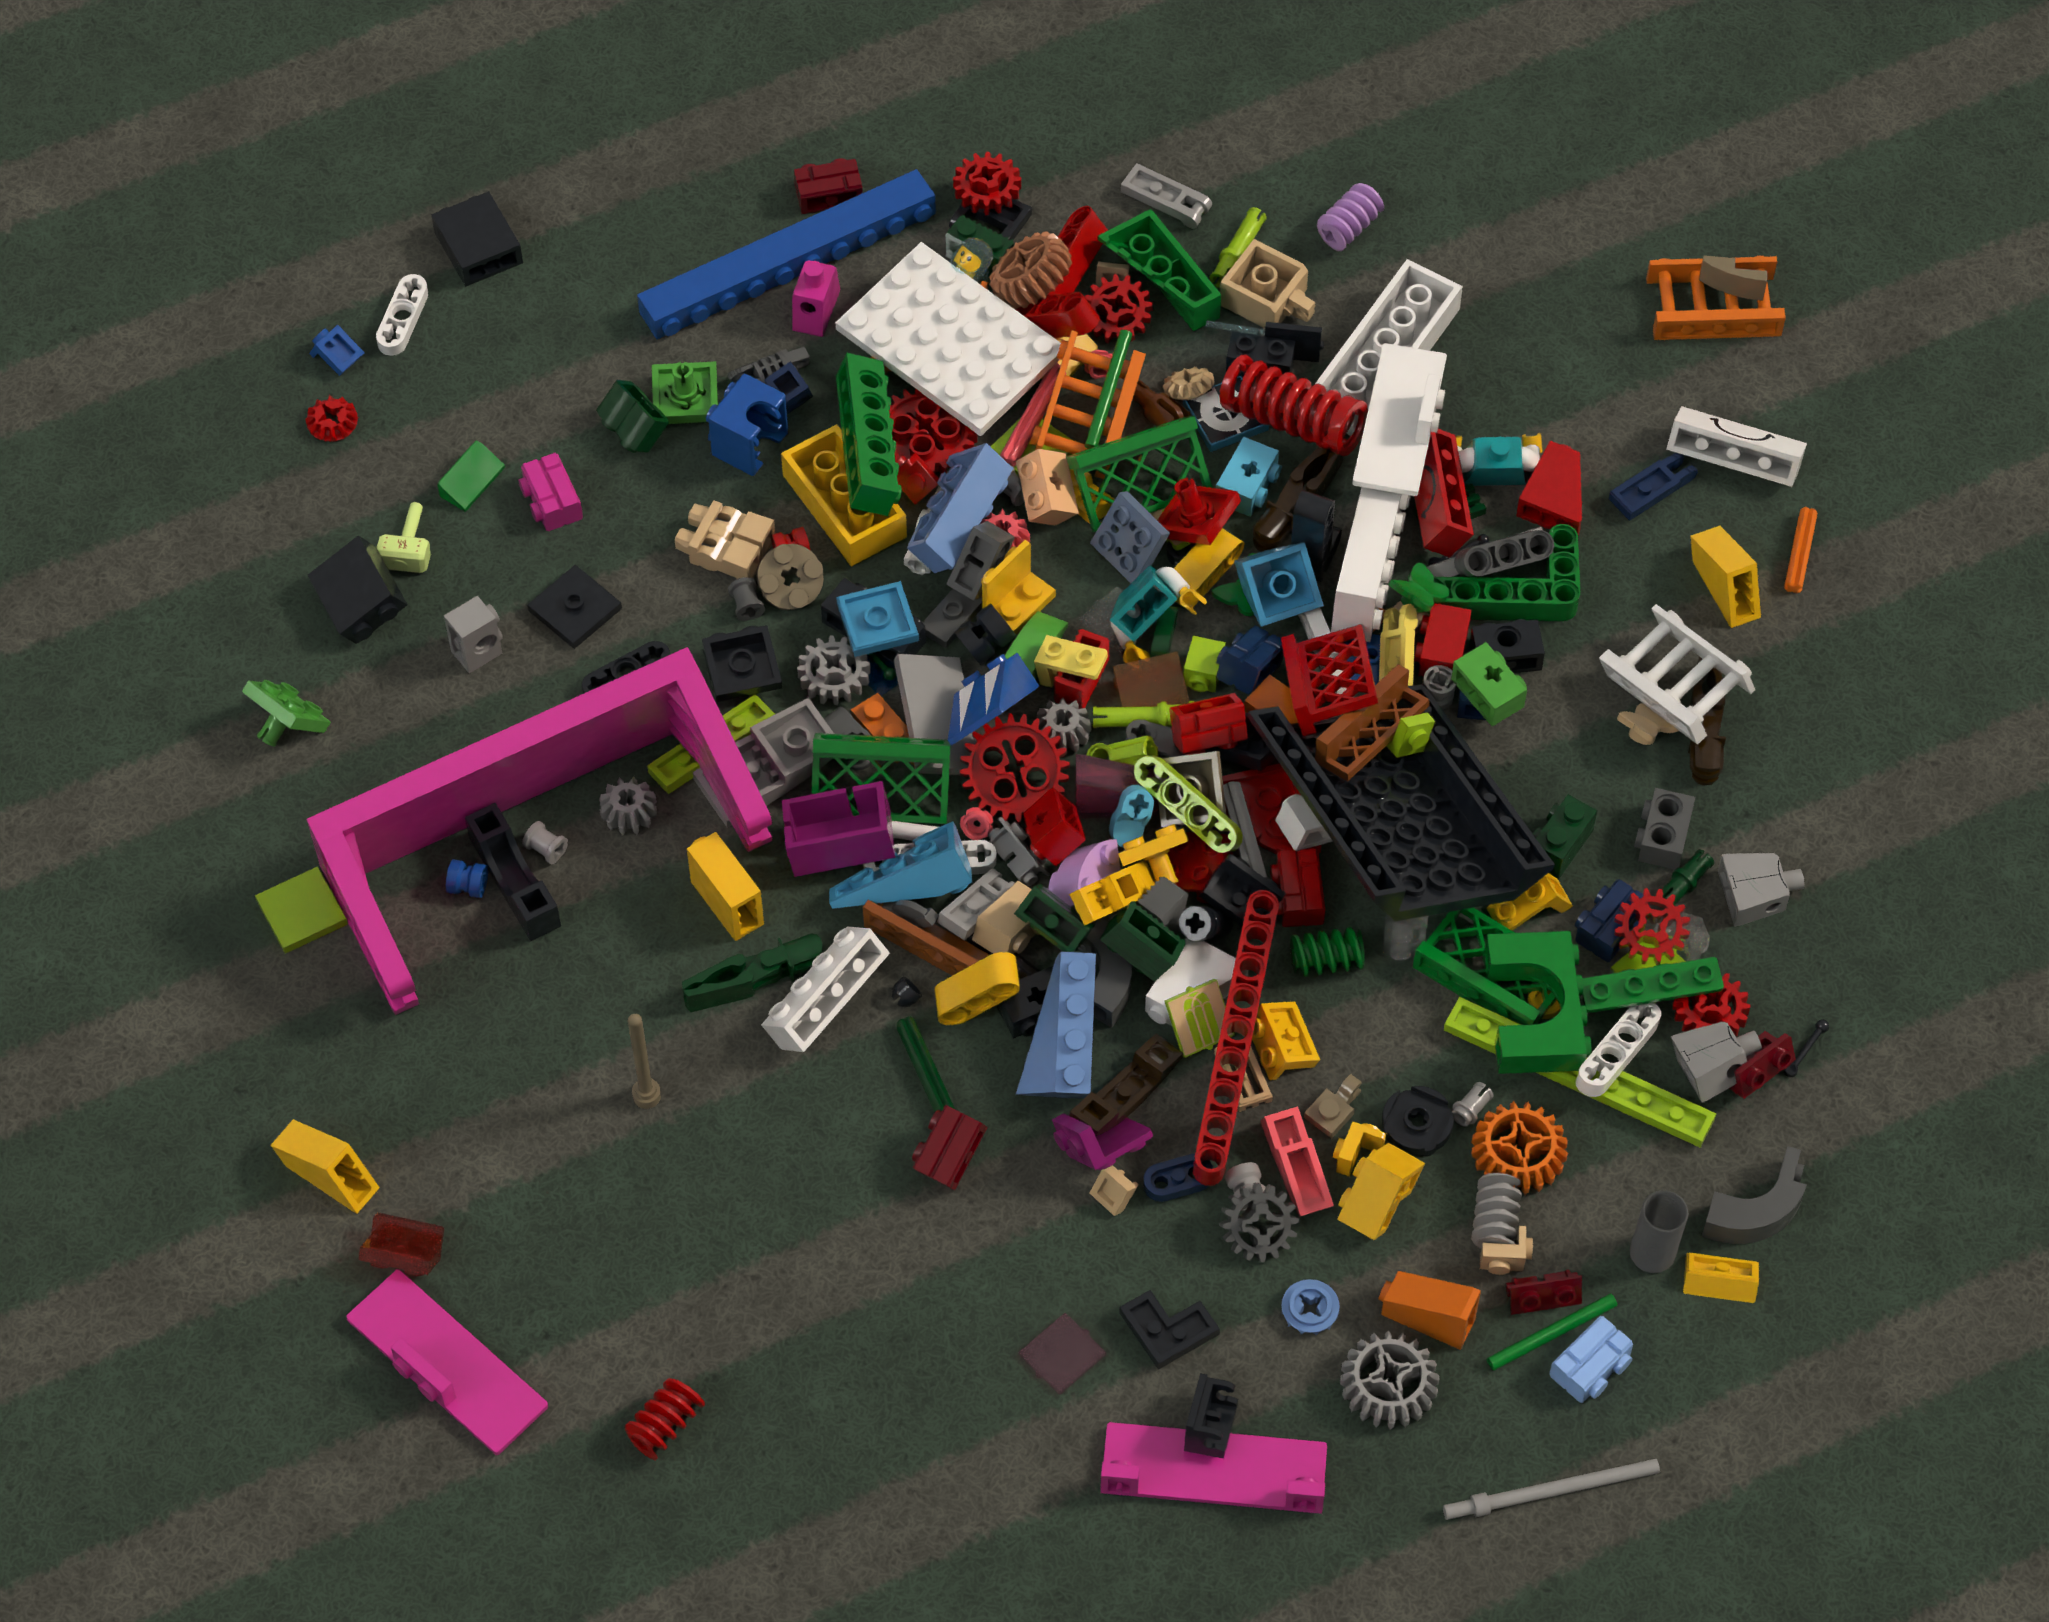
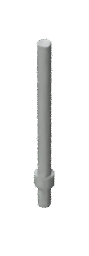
M1652 1459L1488 1496L1486 1492L1471 1495L1470 1500L1443 1505V1513L1446 1520L1474 1514L1475 1517L1491 1514V1510L1658 1474L1660 1473V1467L1657 1459Z

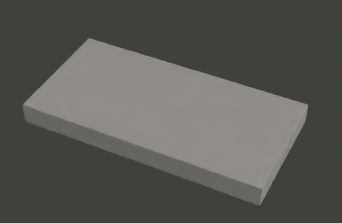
M897 654L894 664L909 738L948 740L954 694L964 688L961 682L964 680L960 658ZM972 733L951 746L949 775H960L959 770L969 767V765L960 762V757L971 755L964 748L965 743L976 744ZM914 762L915 768L920 764V762ZM927 763L919 772L923 774H942L943 764Z

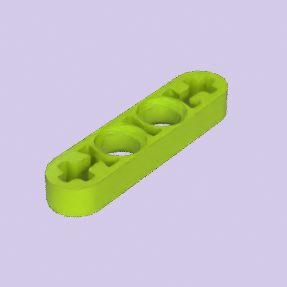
M1145 756L1137 761L1134 767V775L1138 783L1213 850L1221 853H1230L1240 847L1243 834L1239 826L1164 759L1157 756ZM1156 765L1154 768L1155 774L1160 778H1167L1169 775V778L1163 783L1155 777L1147 778L1149 771L1146 769V766ZM1175 783L1179 784L1183 789V797L1178 803L1172 802L1168 795L1170 787ZM1200 805L1205 807L1208 812V819L1203 825L1197 824L1193 818L1195 808ZM1215 826L1220 831H1230L1228 838L1231 842L1221 844L1222 835L1216 830L1209 829Z

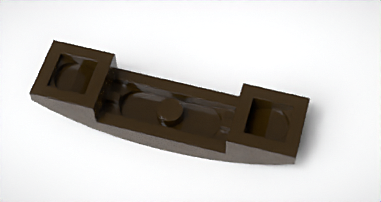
M1158 1034L1153 1035L1135 1052L1133 1061L1097 1094L1091 1092L1070 1111L1069 1116L1091 1126L1096 1136L1109 1131L1127 1118L1150 1096L1181 1060L1183 1052Z

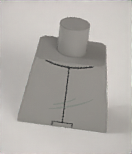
M1775 853L1721 855L1718 874L1734 927L1785 911L1790 897L1789 891L1804 889L1805 884L1802 870L1783 871L1779 856Z
M1726 1022L1715 1023L1671 1036L1677 1061L1701 1102H1705L1737 1084L1735 1070L1747 1062L1746 1056L1762 1050L1761 1042L1754 1030L1736 1037Z

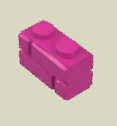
M553 453L541 457L540 460L535 459L524 463L521 466L523 478L518 479L523 496L525 498L530 496L533 501L530 504V509L536 523L542 521L546 531H551L565 524L568 525L582 520L581 502L558 454Z

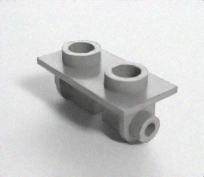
M1000 817L999 821L1004 827L993 829L988 835L990 838L989 842L993 844L997 853L1004 861L1008 860L1013 854L1016 855L1007 866L1018 880L1027 886H1031L1038 880L1036 876L1038 873L1043 872L1045 875L1050 876V872L1044 866L1047 859L1041 860L1033 853L1024 841L1028 835L1017 822L1010 824Z

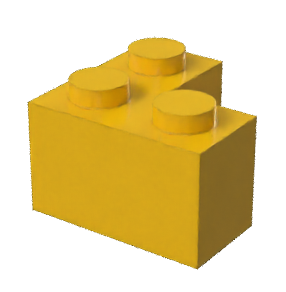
M1387 1143L1378 1150L1373 1149L1367 1158L1362 1157L1353 1171V1176L1357 1178L1352 1189L1348 1187L1339 1201L1338 1206L1342 1210L1337 1220L1376 1240L1386 1232L1400 1201L1411 1194L1425 1163L1390 1143Z

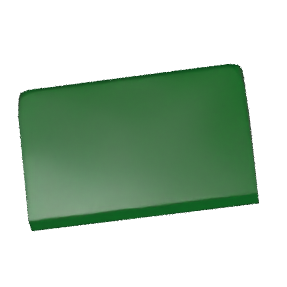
M476 440L438 482L439 496L466 512L502 472L505 464L481 442Z

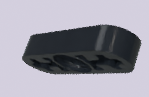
M660 641L648 642L589 673L582 681L583 694L591 691L592 686L595 684L600 687L611 682V680H608L609 676H612V680L620 678L617 674L623 668L637 670L641 668V665L646 666L655 662L654 658L650 659L652 654H655L657 657L661 656V659L670 655L668 646Z

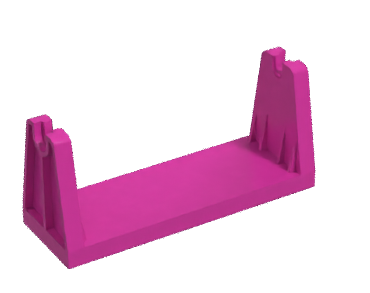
M688 647L307 818L322 872L395 1015L419 1005V1001L414 992L416 989L412 977L369 889L365 874L467 828L466 816L493 803H496L500 811L503 812L673 734L700 765L703 774L745 849L750 852L772 841V836L767 828L772 825L768 808Z

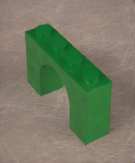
M1571 931L1487 934L1483 951L1487 979L1490 981L1526 980L1539 983L1554 994L1560 1005V1012L1553 1019L1545 1023L1498 1026L1495 1039L1498 1074L1579 1071L1586 1057H1589L1592 1047L1590 1036L1584 1035L1583 1026H1587L1586 1005H1580L1579 996L1583 994L1582 975H1576L1575 965L1579 964V948L1577 944H1572Z

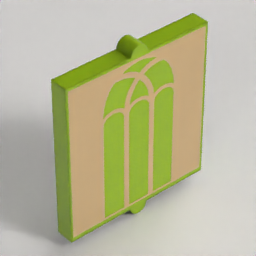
M1217 979L1209 980L1194 988L1188 986L1185 992L1164 1001L1179 1049L1183 1052L1182 1057L1186 1058L1203 1049L1211 1050L1213 1045L1219 1042L1226 1006ZM1234 1032L1228 1034V1036H1229V1037L1234 1036Z

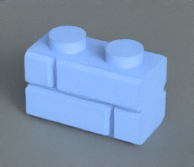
M1599 1316L1552 1363L1549 1375L1578 1402L1583 1403L1589 1396L1595 1399L1607 1387L1608 1381L1606 1379L1613 1372L1620 1375L1632 1362L1633 1358L1630 1356L1633 1347L1632 1340L1620 1330H1617L1604 1316Z

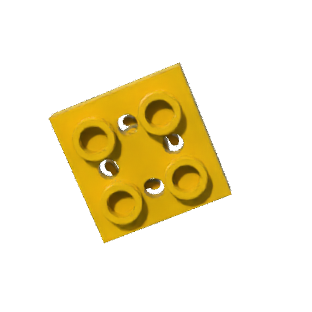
M1172 824L1155 831L1157 836L1155 839L1145 842L1143 836L1123 844L1125 850L1118 853L1123 866L1144 859V861L1148 860L1156 881H1159V877H1165L1173 883L1179 882L1167 853L1170 852V848L1189 841L1184 827L1177 830L1176 825Z

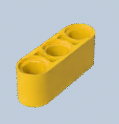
M1222 528L1211 545L1197 543L1174 569L1190 585V589H1194L1204 596L1234 564V561L1240 557L1245 543ZM1178 597V599L1175 601L1179 605H1181L1180 597Z
M1008 952L991 954L935 986L938 1021L943 1025L962 1024L1016 995L1020 990L1016 956Z

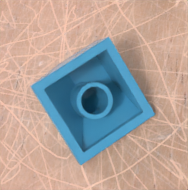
M1305 542L1266 550L1234 561L1243 593L1261 627L1324 606Z

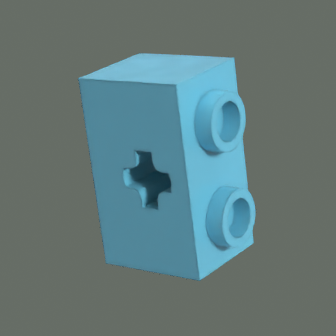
M1246 437L1242 438L1216 484L1218 489L1238 491L1241 502L1235 511L1251 517L1256 507L1261 508L1268 495L1267 487L1269 483H1276L1281 472L1282 465L1278 464L1279 450Z

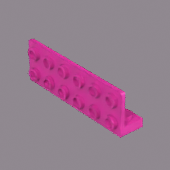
M1113 1422L1107 1424L1100 1493L1322 1514L1327 1443L1230 1433L1223 1459L1184 1451L1186 1429Z

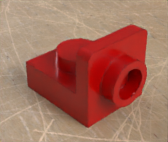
M916 452L908 459L902 455L895 461L899 464L898 485H901L902 491L915 505L938 486L939 478Z

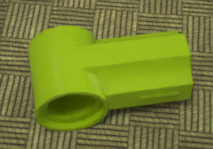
M1147 735L1109 745L1096 743L1088 749L1085 761L1090 771L1110 778H1119L1125 772L1133 771L1137 761L1142 757H1159L1158 747L1155 745L1153 737ZM1109 756V761H1108L1107 765H1105V764H1106V759H1107V757Z

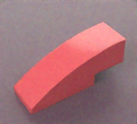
M1298 1106L1265 1116L1260 1122L1292 1203L1296 1206L1295 1209L1299 1217L1333 1207L1334 1204L1312 1138H1308Z

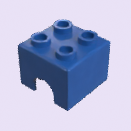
M745 373L736 383L731 382L725 390L723 400L719 405H712L706 415V421L709 423L708 440L711 441L712 455L754 476L764 464L757 459L761 452L754 450V446L757 447L760 444L758 439L767 438L780 444L788 434L785 394Z

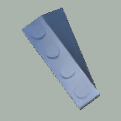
M987 443L949 456L946 464L951 468L947 474L944 472L940 475L937 484L941 489L930 497L926 505L931 511L920 518L907 546V549L933 573L954 569L972 528L979 525L993 510L992 503L996 496L1003 492L1009 481L1007 478L1014 468Z
M1060 952L1056 957L1015 1095L1084 1099L1090 1094L1095 953Z

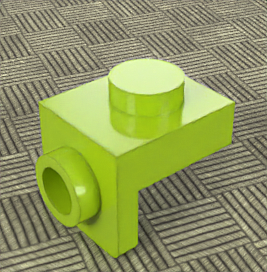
M1428 712L1401 718L1393 740L1387 747L1396 758L1424 752L1435 720Z

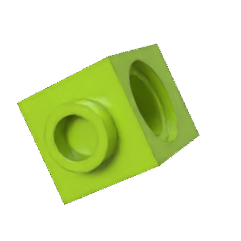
M1198 636L1192 637L1184 665L1183 686L1190 687L1197 692H1216L1219 682L1217 672L1220 666L1216 664L1220 651L1226 646V642Z

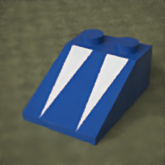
M1018 653L1008 659L1002 654L987 664L990 671L981 676L979 671H976L961 681L964 688L954 694L948 734V741L951 746L1006 711L1039 687V684Z

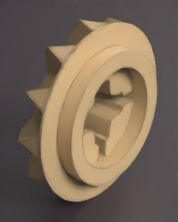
M1195 366L1191 369L1184 368L1180 372H1173L1172 376L1164 379V393L1177 400L1198 398L1213 387V373L1209 372L1207 368L1198 369Z

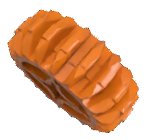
M1515 1101L1510 1103L1509 1110L1499 1104L1496 1108V1114L1488 1111L1485 1114L1484 1121L1477 1123L1476 1133L1472 1136L1471 1143L1474 1147H1472L1471 1155L1473 1159H1477L1475 1164L1477 1171H1484V1175L1488 1173L1508 1174L1520 1180L1518 1187H1521L1524 1195L1529 1193L1531 1185L1540 1192L1543 1189L1544 1183L1551 1185L1555 1180V1175L1562 1173L1564 1166L1562 1163L1566 1162L1568 1155L1565 1150L1568 1141L1566 1137H1562L1564 1131L1562 1125H1554V1114L1544 1117L1542 1106L1536 1111L1530 1110L1531 1105L1529 1101L1523 1108H1518ZM1511 1129V1133L1508 1136L1492 1141L1500 1132ZM1516 1138L1518 1141V1146H1522V1150H1524L1523 1157L1521 1149H1517V1145H1515ZM1548 1154L1540 1163L1528 1167L1530 1160L1539 1158L1540 1155Z

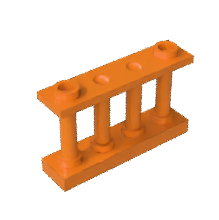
M1777 256L1738 257L1735 259V268L1767 271V280L1774 279ZM1663 258L1649 261L1646 281L1647 284L1659 283L1663 310L1656 311L1653 326L1654 340L1782 336L1786 319L1784 308H1771L1768 282L1763 301L1757 300L1758 308L1740 309L1738 296L1724 292L1726 309L1708 310L1704 283L1699 280L1703 259ZM1691 282L1694 310L1676 311L1672 283Z
M1073 330L1069 340H1062L1056 358L1061 359L1062 362L1042 427L1035 425L1030 444L1036 446L1035 450L1042 449L1043 445L1071 454L1087 450L1083 443L1048 433L1052 416L1089 428L1094 415L1056 404L1061 388L1099 399L1102 391L1101 386L1065 375L1069 360L1072 359L1108 371L1111 358L1074 347L1078 332ZM1133 350L1130 361L1124 360L1119 378L1124 379L1121 389H1115L1111 402V407L1115 408L1113 417L1107 416L1102 435L1106 436L1105 443L1120 439L1146 353ZM1111 464L1103 466L1101 468L1108 471ZM1098 471L1095 473V477L1104 479V474Z

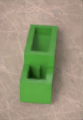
M1037 611L1013 641L1005 654L1006 659L1018 653L1036 680L1038 675L1034 660L1046 635L1062 638L1068 627V622Z

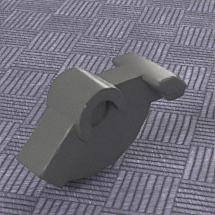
M909 900L886 902L882 906L921 929L933 926L939 916L932 908H924Z

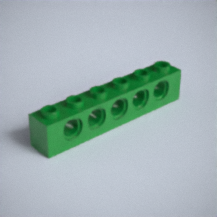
M846 353L836 374L850 508L888 516L893 504L899 502L902 487L898 485L897 480L899 464L895 462L894 455L896 441L892 439L894 421L890 418L889 414L891 398L887 396L888 376L885 375L883 361Z

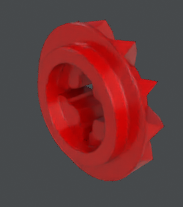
M329 395L327 400L320 401L317 399L315 406L308 408V415L305 420L307 429L315 438L323 441H338L349 436L354 431L358 423V415L353 403H348L343 396L339 399H334ZM325 412L333 416L336 415L338 424L330 418L326 419Z

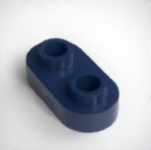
M1189 1154L1150 1166L1144 1174L1143 1182L1144 1191L1147 1196L1155 1201L1163 1202L1208 1188L1209 1186L1200 1184L1196 1179H1192L1189 1176L1193 1172L1195 1154ZM1205 1160L1201 1163L1204 1167L1213 1169L1210 1160ZM1157 1182H1165L1168 1186L1164 1189H1159L1155 1184Z

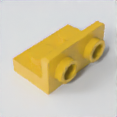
M1296 1002L1261 1003L1259 1005L1252 1040L1269 1080H1277L1287 1069L1314 1068L1320 1061V1057Z

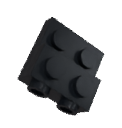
M767 625L760 627L748 626L741 631L727 634L715 633L708 638L702 639L703 653L717 702L782 689V680Z

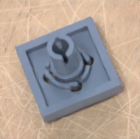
M1128 491L1118 493L1090 544L1132 583L1148 566L1152 565L1170 532Z

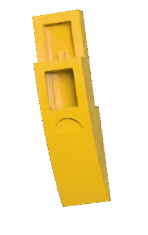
M1141 861L1078 889L1069 895L1085 926L1125 908L1131 901L1138 902V899H1142V894H1146V891L1150 890L1151 886H1154L1156 880L1147 861Z

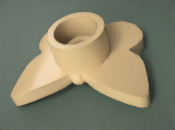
M1643 703L1636 707L1635 713L1624 711L1620 712L1617 717L1619 722L1630 728V738L1644 745L1653 744L1658 732L1675 733L1679 731Z

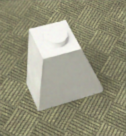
M1185 938L1186 944L1177 962L1156 980L1147 993L1145 1012L1155 1022L1159 1024L1167 1023L1172 1026L1164 1001L1185 992L1188 986L1194 988L1212 979H1217L1223 999L1226 998L1229 994L1236 958L1205 941H1192ZM1244 970L1241 973L1248 977L1249 970Z

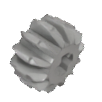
M1062 697L1059 704L1049 700L1047 709L1039 708L1037 712V718L1040 719L1038 729L1042 731L1045 727L1051 726V732L1048 737L1050 739L1056 736L1061 737V741L1056 748H1069L1077 753L1079 744H1087L1092 723L1088 719L1087 709H1079L1077 700L1071 704H1066L1065 699Z
M634 776L629 783H624L619 777L617 786L607 784L606 794H601L599 799L601 806L600 816L603 821L607 822V827H609L610 831L619 827V832L623 836L627 829L632 828V831L637 835L639 825L649 828L651 824L650 818H656V795L653 791H650L649 785L646 782L638 784Z

